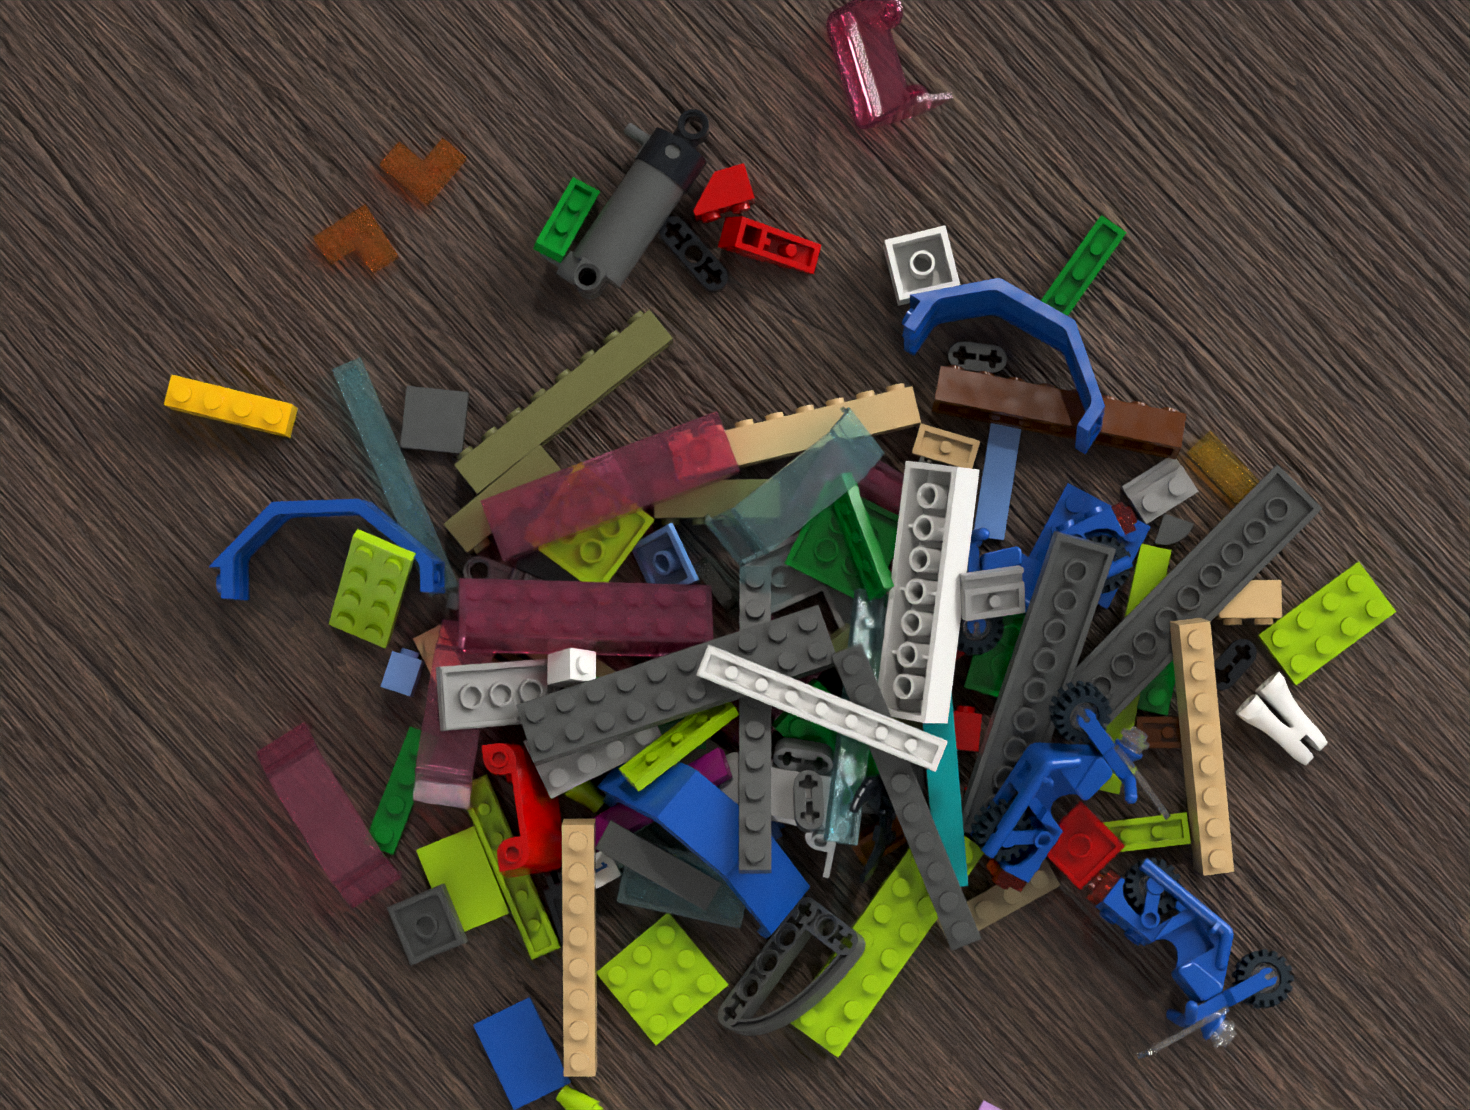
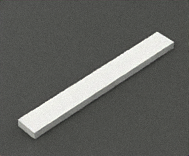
M708 645L696 674L699 677L936 772L948 742L711 645Z

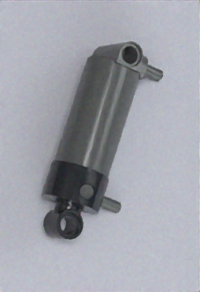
M697 109L685 111L680 116L678 126L673 134L657 127L651 135H648L632 123H629L625 127L624 133L643 146L636 154L635 162L574 251H569L561 263L540 253L541 257L558 267L557 275L572 285H576L582 297L595 299L603 293L608 284L618 289L621 287L681 197L687 193L707 164L705 158L695 150L709 135V121L702 111ZM691 121H697L702 125V129L697 134H690L685 130V126ZM593 276L597 278L595 283L590 286L581 284L585 277Z

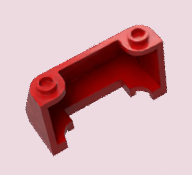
M505 743L482 745L485 767L495 775H505L507 782L513 783L520 836L508 838L499 845L497 849L499 872L506 878L559 869L562 866V820L558 796L550 798L525 745Z

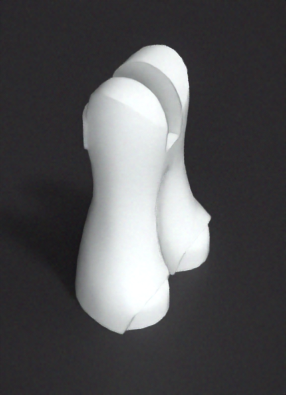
M1276 672L1255 690L1257 694L1251 695L1241 704L1236 714L1245 722L1266 733L1295 760L1306 766L1314 756L1300 740L1304 738L1318 751H1321L1328 742L1320 730L1300 709L1288 689L1285 678L1280 672ZM1260 697L1264 699L1289 724V727L1283 724L1268 709V707L1264 704Z

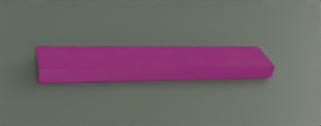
M719 747L688 764V766L699 771L715 786L733 777L724 750ZM618 803L592 818L596 819V846L611 820L633 833L654 821L622 803Z

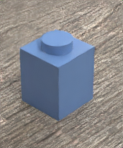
M401 648L400 653L392 651L380 687L414 697L425 664L424 661L418 659L420 653Z

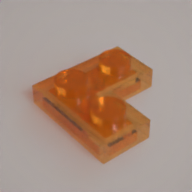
M444 138L438 142L423 161L399 141L379 165L428 206L467 161V158Z
M366 204L313 237L331 265L355 249H358L373 274L399 258Z

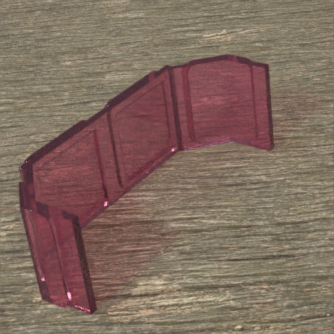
M442 620L433 657L416 760L413 801L466 810H471L473 806L471 802L472 782L481 728L440 731L436 667L491 663L497 638H500L501 635L499 628Z
M303 722L257 751L256 754L272 787L298 826L325 873L351 908H355L400 880L403 874L393 867L380 850L320 753L310 732L312 729L311 725Z

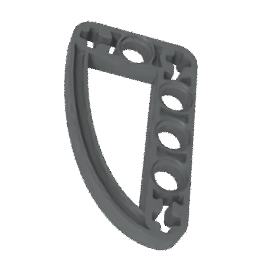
M810 897L800 899L718 1010L719 1022L731 1031L745 1036L762 1035L786 1026L813 1008L845 977L862 956L866 945L865 939ZM808 909L812 912L809 917L805 915ZM834 921L833 932L828 936H823L824 926L828 922ZM797 922L803 926L801 929L796 926ZM795 931L794 942L785 946V936L789 932ZM812 935L837 953V956L824 971L797 996L766 1015L752 1018ZM843 936L853 943L850 949L840 942ZM772 957H776L777 964L775 968L771 971H766L767 961ZM757 982L758 990L756 994L748 997V987L752 983ZM741 999L747 1003L745 1006L740 1003ZM733 1011L737 1014L735 1019L730 1016Z

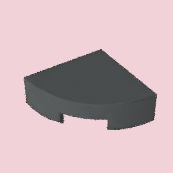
M1163 514L1153 544L1170 545L1179 542L1189 534L1194 523Z

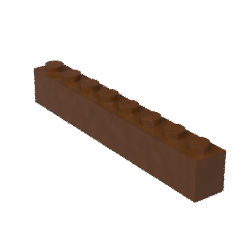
M957 365L940 367L931 412L1076 440L1077 425L1085 414L1076 389L1068 391L1058 389L1048 383H1041L1039 385L1027 383L1018 377H1010L1008 379L997 377L987 371H980L978 373L966 371ZM1102 395L1105 404L1102 430L1093 444L1176 460L1182 447L1187 414L1180 413L1170 407L1159 409L1149 407L1147 404L1139 401L1129 403L1119 401L1113 396Z

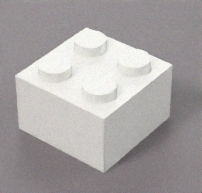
M946 226L884 240L883 248L898 306L910 303L911 294L960 285Z

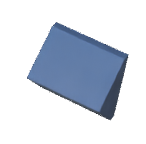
M673 523L639 540L632 550L655 602L700 582Z

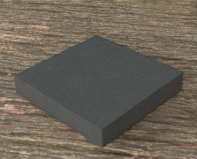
M407 386L400 448L460 454L464 446L469 392Z
M445 883L387 907L410 966L468 942Z

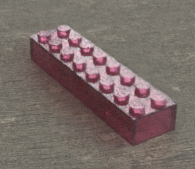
M716 411L483 499L481 504L502 560L508 562L740 474V469L719 414Z
M459 578L457 590V652L549 654L571 647L595 651L596 655L662 657L713 640L711 585Z

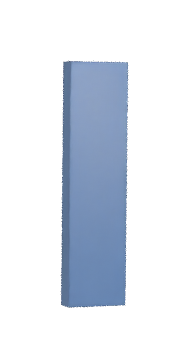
M990 423L973 530L987 528L990 532L988 539L1004 541L1021 429Z

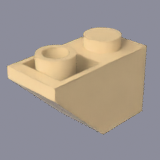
M1251 580L1214 619H1223V625H1242V619H1254V625H1273V619L1282 618L1281 580Z

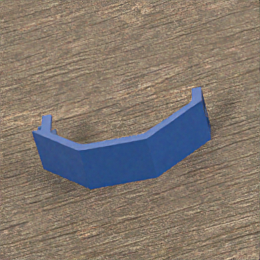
M1001 278L910 295V309L902 321V325H904L902 337L904 338V350L913 356L916 355L937 325L988 315L998 316L1060 351L1065 358L1085 411L1084 416L1077 425L1075 449L1084 454L1087 453L1102 430L1105 404L1074 319Z
M362 499L271 502L213 561L209 568L220 569V574L216 577V588L218 593H221V599L250 600L249 561L251 557L290 519L334 516H361L398 546L416 553L415 559L420 567V592L445 594V562L374 503Z
M678 761V763L661 774L651 784L638 792L623 777L619 770L625 763L613 768L597 786L606 794L603 802L610 808L614 807L618 802L652 819L718 873L759 923L760 927L757 932L765 939L772 935L810 888V885L773 837L772 873L739 874V805L696 769Z

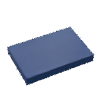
M531 996L473 1024L514 1110L571 1083L569 1077H564V1065Z

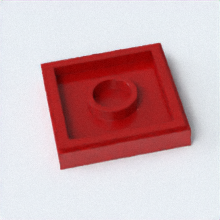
M1080 801L1057 823L1063 833H1061L1058 841L1047 854V857L1081 890L1125 845Z

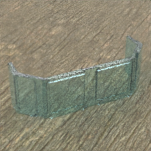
M843 406L840 409L843 415L826 435L736 506L712 518L709 514L705 515L706 520L704 522L740 567L764 554L766 555L808 523L810 519L860 482L884 455L885 452L849 407L846 409Z

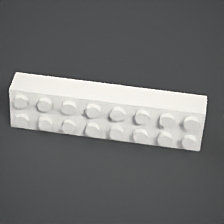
M906 461L891 574L894 587L889 591L878 685L891 717L922 723H948L961 622L960 587H962V579H960V573H967L980 470Z

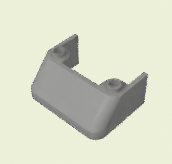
M733 752L726 755L733 777L717 787L739 805V752ZM771 759V821L796 825L793 786L794 780L800 772L782 769L774 763L773 759ZM834 770L819 775L823 782V824L817 831L812 833L806 832L805 840L811 848L826 852L823 877L825 878L830 876L847 785L845 777ZM806 778L799 787L805 788L806 798H811L812 788L817 787V785L811 784L810 779ZM806 805V813L804 816H801V819H806L807 824L811 825L814 819L818 818V815L812 814V805Z

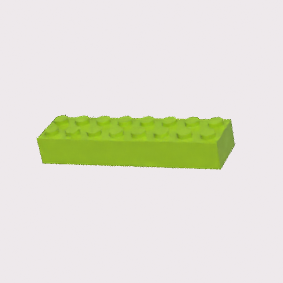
M964 836L967 875H969L984 853L977 844ZM909 846L851 926L852 929L865 939L866 945L862 956L845 977L819 1003L791 1022L793 1026L836 1057L841 1055L938 919ZM843 937L841 940L849 949L852 947L853 943L847 938ZM833 951V953L828 958V960L823 965V967L818 972L813 981L824 971V969L837 956L836 952Z

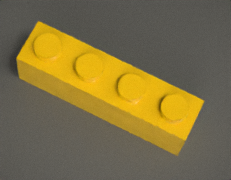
M172 374L164 405L173 410L287 438L291 437L298 410L296 406L290 403Z

